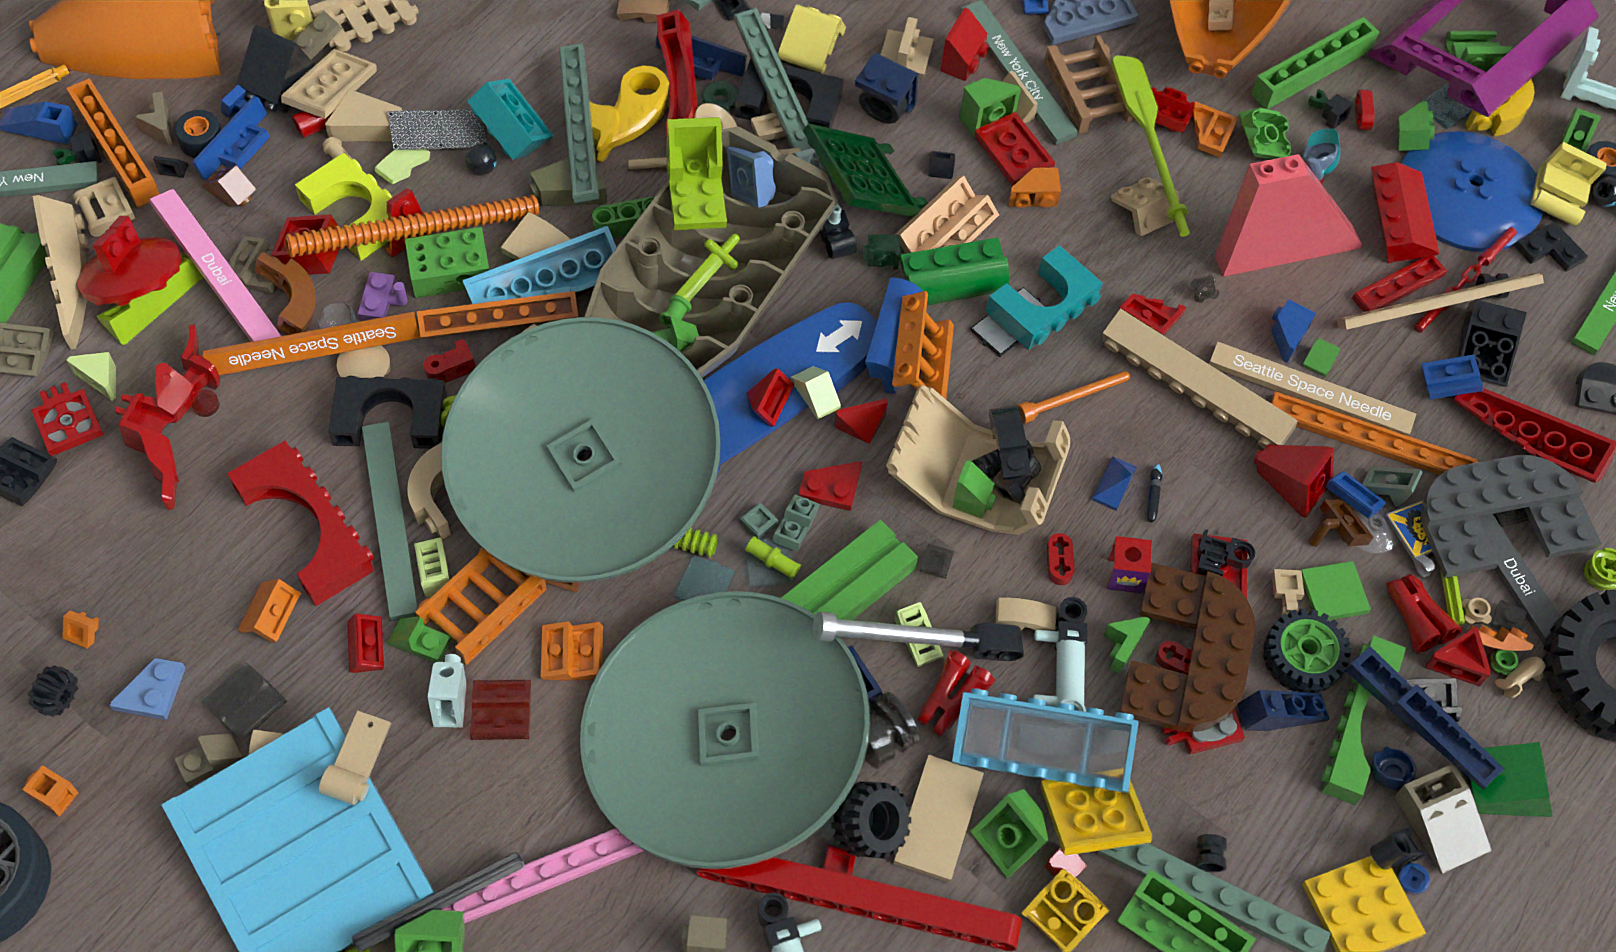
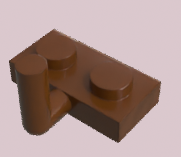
M1342 499L1324 500L1320 509L1327 518L1321 521L1308 541L1312 546L1317 547L1329 529H1336L1341 539L1348 546L1369 545L1374 537L1349 504Z

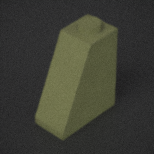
M569 158L530 173L531 184H529V190L536 198L538 197L542 206L607 203L606 186L598 173L599 199L574 203Z

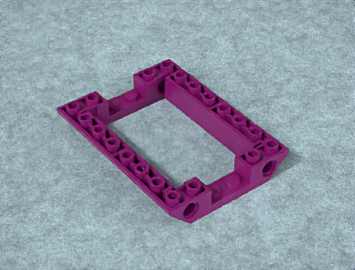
M1429 0L1373 47L1367 56L1406 76L1419 66L1450 82L1447 97L1489 117L1596 21L1599 15L1591 0H1546L1544 12L1551 16L1491 69L1485 72L1419 39L1463 1Z

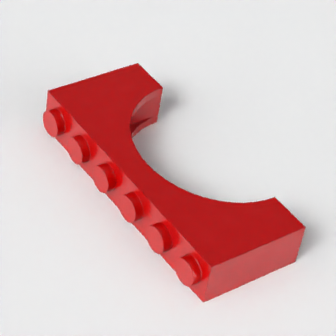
M283 441L230 471L227 475L233 488L246 506L265 499H283L303 506L318 520L321 537L317 552L310 563L297 573L301 586L314 605L318 606L374 572L371 563L374 557L366 545L361 547L357 540L360 537L352 525L347 527L343 522L346 518L339 506L333 507L330 504L331 496L324 486L318 487L315 483L318 479L311 467L305 468L301 462L304 459L296 447L291 449L288 443Z

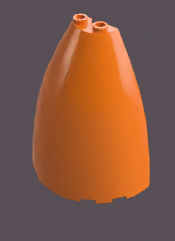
M60 0L38 18L29 21L31 32L34 35V38H30L31 49L33 53L38 52L42 63L57 67L64 64L67 69L128 79H183L221 75L218 38L212 23L211 4L214 3V0Z
M1170 0L1176 34L1185 60L1189 65L1188 70L1194 74L1203 73L1213 75L1216 78L1226 77V74L1249 55L1267 36L1291 0H1234L1232 29L1209 31V0Z

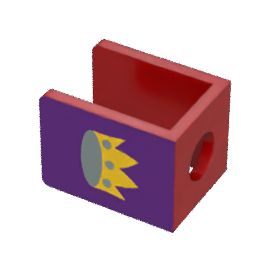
M1115 537L1108 559L1114 562V567L1107 584V589L1143 593L1151 573L1152 540Z

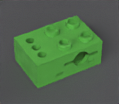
M482 227L405 239L415 298L466 290L463 280L489 271Z

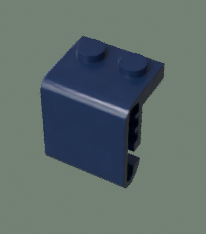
M874 53L856 78L855 86L897 107L905 96L907 100L905 112L911 113L917 102L919 73L878 53Z

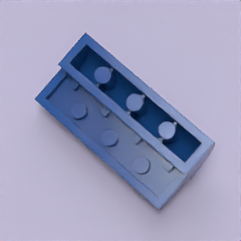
M890 278L865 361L870 377L881 378L885 393L896 394L897 387L892 385L902 296L923 292L914 283L900 278Z

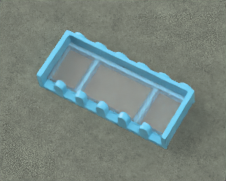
M971 689V693L963 692L952 758L953 763L1123 793L1129 792L1139 721L1133 720V715L1116 712L1115 717L1105 716L1104 710L1096 708H1086V712L1075 711L1074 705L1057 703V707L1045 706V700L1029 698L1028 703L1016 701L1017 696L1000 693L999 698L988 696V691Z

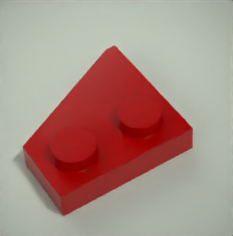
M857 461L805 471L799 496L821 505L851 511L863 462Z

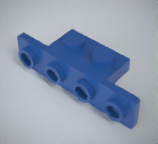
M253 96L193 160V165L202 179L207 180L221 164L229 167L237 165L241 169L270 138L266 129L257 126L267 115L259 97Z

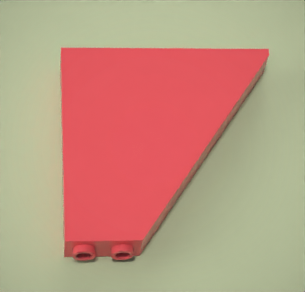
M1297 154L1249 164L1214 257L1223 277L1360 249L1363 245L1351 222L1301 156Z

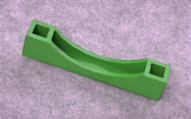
M1374 635L1368 644L1363 643L1361 645L1357 658L1371 646L1397 673L1399 672L1406 647ZM1351 677L1350 682L1354 686L1352 691L1347 692L1343 702V707L1347 708L1345 716H1340L1335 731L1340 733L1338 739H1334L1330 746L1328 756H1331L1332 759L1330 765L1326 764L1320 780L1324 782L1322 793L1356 805L1364 795L1371 771L1362 748L1360 725L1363 710L1368 698L1372 694Z

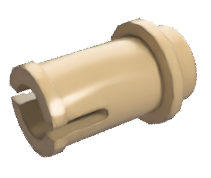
M330 137L324 141L323 150L325 154L335 159L342 153H345L352 160V157L341 146L342 142L339 139Z

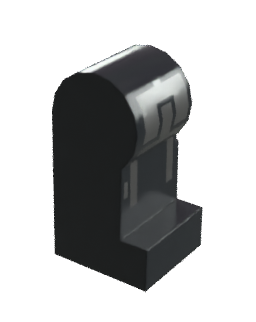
M1027 449L1031 476L1003 480L1001 469L992 480L995 490L1001 497L1018 504L1025 498L1023 490L1030 480L1035 478L1041 471L1040 462L1029 449Z

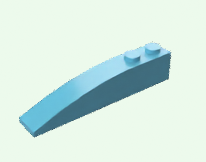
M608 226L465 279L463 283L472 304L575 291V293L595 286L600 269L617 247Z

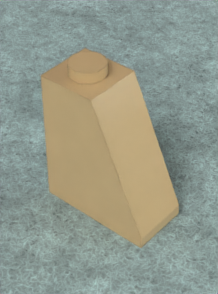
M349 89L325 124L328 137H335L340 141H392L388 111H402V108Z

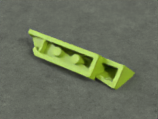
M186 252L181 253L180 271L166 282L167 286L164 289L152 291L132 299L124 306L116 305L97 315L98 320L121 345L127 344L203 278Z

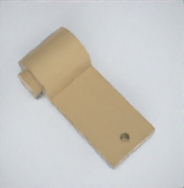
M357 711L335 764L329 765L322 776L319 793L351 805H355L358 801H363L369 789V784L366 783L391 722Z

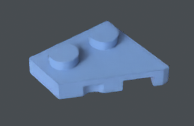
M155 658L111 702V709L167 720L186 667L180 662Z

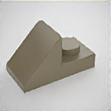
M163 92L152 93L153 104H150L151 113L136 115V121L141 132L171 146L173 145L168 105Z
M230 733L197 737L201 746L175 758V761L185 783L190 787L243 759Z

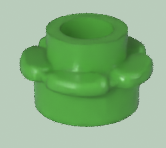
M1500 649L1491 654V667L1497 673L1509 675L1518 666V657L1511 650Z

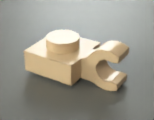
M1274 569L1272 573L1274 598L1282 599L1281 614L1287 615L1293 610L1298 612L1297 600H1302L1304 596L1302 571Z

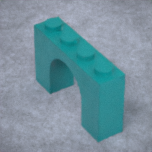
M1060 245L1042 257L1038 269V274L1061 295L1063 301L1060 304L1051 307L1034 305L1023 298L1008 283L988 298L985 312L1028 350L1036 344H1043L1052 332H1059L1071 318L1076 319L1083 312L1084 308L1088 305H1095L1101 297L1100 291L1103 283Z

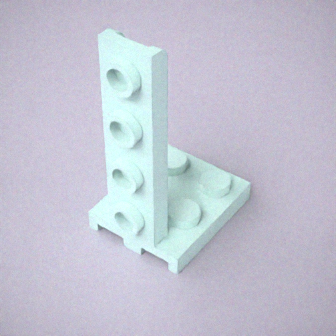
M1589 27L1565 74L1567 78L1563 84L1564 91L1561 98L1571 100L1574 95L1580 100H1589L1598 103L1604 108L1616 109V88L1586 78L1588 75L1586 70L1589 65L1594 64L1600 40L1597 39L1599 30Z

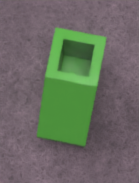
M1422 101L1399 116V151L1429 149V141L1434 140L1435 129L1433 125V111H1428L1427 101Z

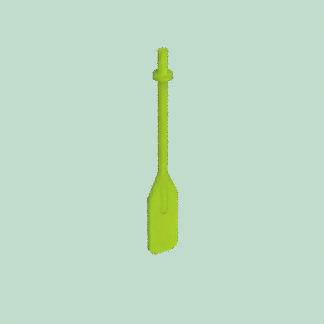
M1117 55L1112 59L1111 65L1125 107L1145 131L1170 208L1167 210L1168 218L1175 221L1180 236L1185 237L1190 233L1185 220L1188 210L1186 205L1179 202L1154 130L1158 107L1143 64L1134 57Z

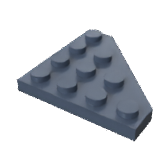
M1056 0L1044 22L1043 28L1052 45L1137 23L1139 15L1130 0Z

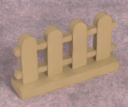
M325 0L309 6L313 20L324 10L339 25L348 21L353 30L345 32L342 28L328 42L330 47L336 46L339 51L349 50L351 47L350 40L357 37L363 43L370 42L373 39L372 31L380 29L384 34L392 33L395 30L394 22L402 20L406 25H412L417 20L416 14L419 13L416 5L411 6L407 0ZM391 4L396 13L389 15L384 6ZM370 13L374 21L367 24L362 15Z

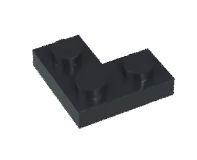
M1555 221L1519 240L1515 245V248L1530 264L1550 254L1566 272L1585 262L1588 257Z

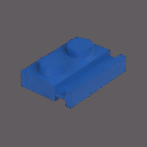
M1475 355L1421 363V371L1426 390L1429 394V400L1483 391V383L1480 379Z

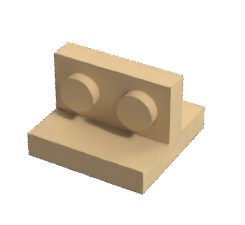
M908 17L904 33L888 29L881 55L919 73L918 79L924 80L934 39L920 36V29H916L918 19Z

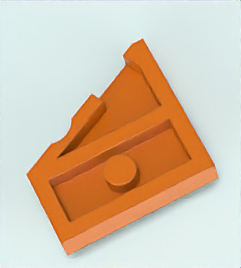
M1195 101L1193 119L1197 148L1221 158L1238 118Z

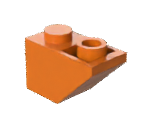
M1033 168L1011 188L1008 206L1020 208L1058 206L1061 194L1058 168Z

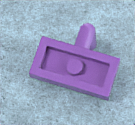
M370 272L358 311L359 320L366 321L387 317L390 304L405 306L408 303L404 284L396 282L395 275Z

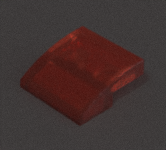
M473 680L471 740L529 739L531 680Z

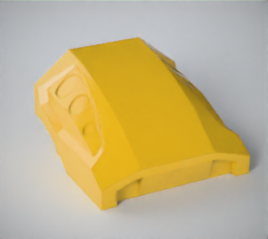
M1063 868L1035 897L1022 914L1050 938L1062 952H1072L1110 910L1075 876Z

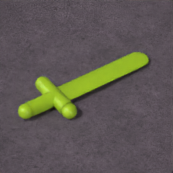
M732 234L721 247L712 239L705 240L704 246L711 254L675 295H679L690 302L723 263L732 270L736 269L738 262L729 255V252L739 242V235Z

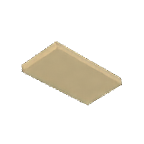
M333 49L281 95L282 103L325 119L337 108L349 89L356 91L376 72V64Z
M928 755L909 813V817H912V822L908 825L910 833L909 836L904 838L906 841L904 846L898 847L899 852H897L893 864L948 883L951 882L984 775L983 772Z

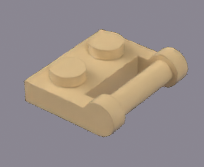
M115 177L81 189L73 195L75 203L81 207L89 224L88 230L94 237L105 233L120 215L129 216L130 220L135 219ZM97 198L105 217L97 218L90 204L91 199Z

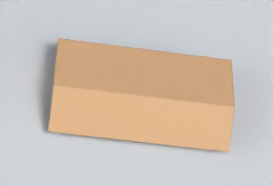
M964 175L957 176L895 234V237L905 253L972 242L999 216V213L988 195L975 196Z

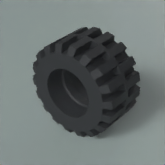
M858 781V783H854L846 799L832 815L834 816V822H831V829H835L833 836L835 841H840L839 847L842 850H847V853L850 855L877 859L889 858L890 855H895L899 852L898 847H903L906 843L904 838L909 836L910 830L908 825L912 822V817L908 815V812L911 811L910 805L905 804L907 798L904 794L899 793L900 789L885 782ZM872 810L874 815V821L872 828L870 830L869 815Z

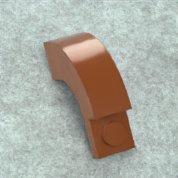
M262 252L257 258L255 273L281 288L289 300L288 305L279 315L277 329L287 335L307 332L312 322L316 304L315 288L310 276L293 259H290L284 265L278 258Z

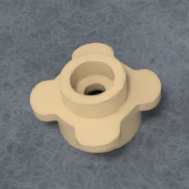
M1477 597L1462 601L1466 623L1472 625L1475 622H1482L1483 624L1491 622L1492 617L1489 615L1491 608L1485 599Z

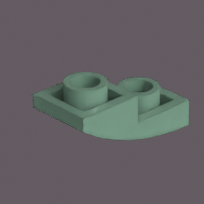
M794 495L785 510L782 522L774 533L772 542L798 552L813 523L820 504Z

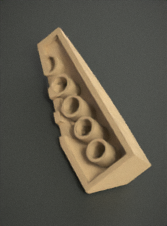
M36 195L33 196L41 244L45 246L48 256L45 258L53 280L50 282L58 303L56 304L63 337L70 350L76 349L87 303V299L80 294L76 285L81 270L87 263L85 249H89L85 234L81 232V229H85L82 215L76 214L71 204Z

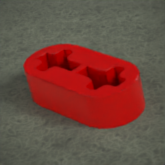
M1359 89L1356 94L1355 115L1358 130L1370 131L1374 124L1375 113L1371 90Z
M1056 533L1050 537L1046 549L1048 576L1054 584L1066 585L1071 581L1075 570L1073 543L1066 534ZM1056 543H1061V547L1064 548L1062 555H1059L1058 547L1055 546ZM1059 563H1062L1063 571L1066 572L1065 576H1061L1060 572L1057 571Z
M1166 641L1160 645L1156 653V661L1164 669L1187 674L1191 650L1176 642ZM1168 651L1174 653L1171 660L1165 658Z

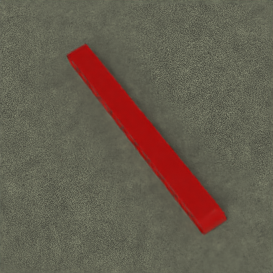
M775 857L734 868H697L696 874L701 878L765 894L779 893L786 899L999 950L1016 951L1018 947L1022 918L1003 911Z

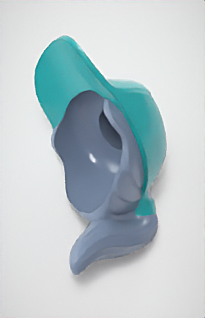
M1336 129L1315 131L1310 135L1304 149L1302 159L1319 181L1323 179L1324 175L1331 173L1339 163L1341 149L1338 131Z

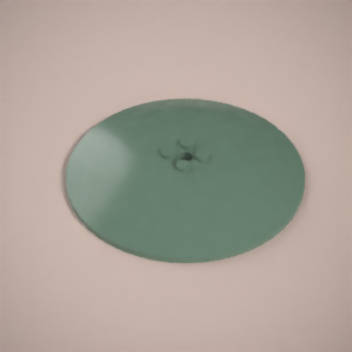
M599 317L569 318L545 323L512 337L491 352L471 372L454 399L446 420L441 451L442 472L450 502L459 520L476 542L494 558L515 570L544 580L577 583L600 581L626 574L650 563L668 551L691 528L711 495L720 462L721 438L719 421L710 392L700 374L678 349L656 334L630 323ZM588 449L592 452L591 458L587 461L577 459V455L581 450Z
M740 591L717 592L681 601L656 613L633 629L612 651L599 670L590 688L581 721L580 748L585 777L593 797L611 824L636 846L658 858L684 866L708 869L734 868L754 864L779 855L807 839L836 812L846 799L858 777L868 746L870 709L867 691L860 669L843 640L838 636H835L831 642L815 640L813 636L815 615L799 605L772 595ZM725 730H736V735L732 740L725 741L721 739L722 733Z

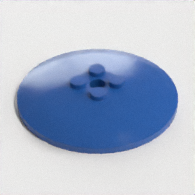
M1472 132L1440 133L1434 135V140L1429 141L1428 150H1410L1403 159V165L1422 172L1436 239L1442 243L1462 250L1484 252L1509 227H1513L1516 229L1517 234L1502 249L1504 250L1515 246L1519 240L1530 235L1541 220L1543 211L1531 205L1537 177L1535 170L1518 152L1496 139ZM1470 181H1475L1480 186H1473Z

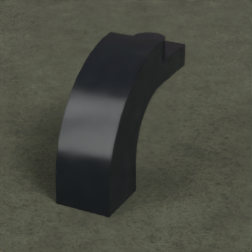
M1013 405L989 409L992 436L997 441L1003 480L1031 476L1027 441L1018 406Z

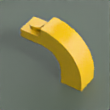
M1532 79L1524 84L1489 117L1472 110L1465 123L1467 130L1484 131L1491 129L1493 136H1500L1514 130L1521 123L1534 98Z

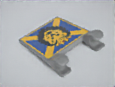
M1424 500L1387 513L1384 516L1412 558L1415 569L1422 578L1429 576L1430 572L1435 569L1434 563L1427 557L1433 551L1421 522V507Z

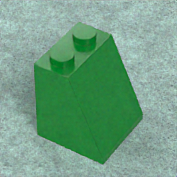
M1540 742L1483 748L1504 770L1484 789L1471 780L1472 787L1469 788L1478 814L1553 816Z

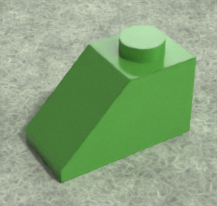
M1574 107L1564 129L1560 145L1565 142L1586 152L1601 116Z
M966 460L957 481L952 508L983 519L986 509L992 510L997 495L992 494L994 483L972 461Z

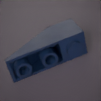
M1258 690L1237 704L1245 730L1270 731L1330 720L1325 702L1320 693Z

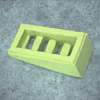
M441 537L414 544L421 585L426 597L433 596L451 579ZM438 550L437 553L423 556L424 553Z
M921 602L896 611L894 620L897 625L932 628ZM906 643L917 667L943 658L939 645ZM931 646V651L919 654V650Z

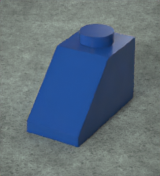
M1288 299L1284 307L1278 306L1272 317L1275 323L1271 330L1281 357L1287 363L1316 315L1315 312Z

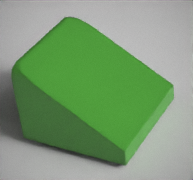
M1317 338L1302 366L1326 377L1340 348Z

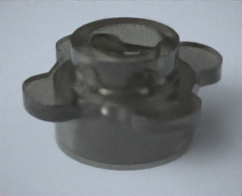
M1208 275L1192 280L1191 288L1195 291V301L1201 303L1205 299H1216L1219 296V290L1215 287L1216 279L1214 276Z

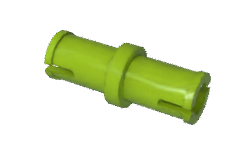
M755 536L752 537L745 549L746 552L765 562L766 567L769 569L771 567L775 568L791 580L796 576L801 567V564L783 555L781 549L777 547L772 548Z

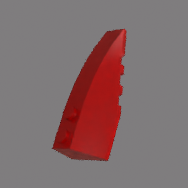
M1483 388V391L1456 395L1454 399L1456 404L1532 455L1549 460L1567 472L1593 483L1602 480L1613 461L1616 441Z

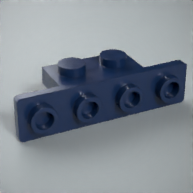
M657 30L656 48L662 50ZM691 35L695 75L701 79L713 80L720 70L738 76L744 75L747 54Z

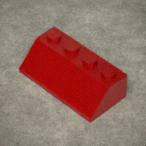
M1398 162L1371 166L1372 187L1387 262L1393 263L1439 255L1422 172Z

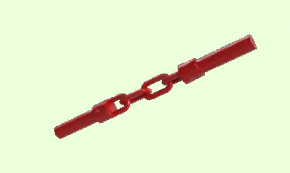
M1509 227L1490 248H1487L1478 256V263L1476 265H1470L1462 273V280L1456 286L1449 287L1444 293H1448L1451 290H1460L1466 283H1472L1481 274L1482 266H1489L1496 255L1517 234L1516 229ZM1474 268L1473 272L1476 274L1469 279V276L1466 274ZM1449 306L1429 310L1414 325V329L1422 333Z

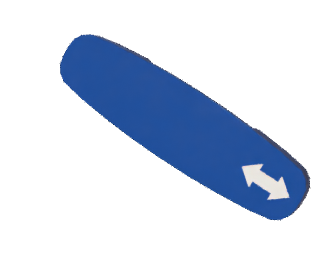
M850 302L831 306L754 347L704 380L715 405L719 421L721 449L718 473L720 471V464L746 450L809 407L794 386L775 426L770 427L753 411L746 393L773 369L778 368L789 379L812 366L829 372L835 391L838 393L867 368L865 361L877 321L867 310L860 305Z

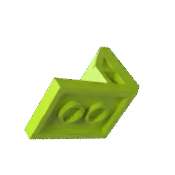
M721 118L668 119L666 162L674 230L726 228L727 218L721 180Z

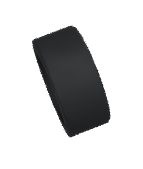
M864 90L859 96V103L863 110L872 118L882 123H896L907 107L905 96L898 107Z

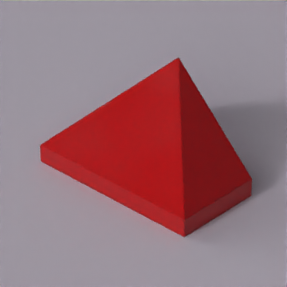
M775 368L746 394L753 411L770 427H773L795 384L783 372Z
M887 398L836 410V429L870 444L886 417Z

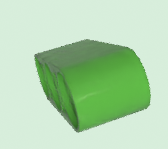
M655 197L597 207L592 213L594 231L608 226L612 238L627 235Z

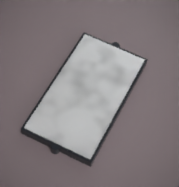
M1024 287L1017 291L1028 302L1046 307L1040 302V298L1033 296ZM989 314L970 328V331L983 342V346H988L999 357L1019 343Z

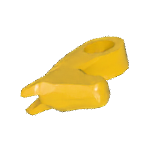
M645 65L632 68L623 75L615 106L598 105L590 101L594 145L597 146L596 151H598L597 161L603 163L614 147L642 135L663 117L670 101L669 81L664 72L656 67ZM645 88L656 91L650 95H639L635 93L636 91Z

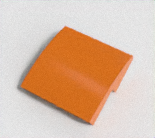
M569 621L542 625L541 678L543 680L558 681L595 679L603 665V625L600 622L572 626Z

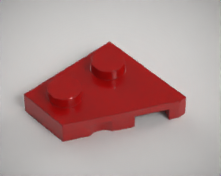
M409 188L404 189L387 201L388 220L391 217L398 219L399 216L406 218L409 214L414 216L415 213L420 215L423 213L413 191ZM402 237L399 240L392 238L389 241V247H386L387 255L393 258L405 250V239Z
M1132 293L1119 307V310L1121 308L1164 336L1181 318L1187 307L1180 304L1177 308L1163 305V300L1149 299Z

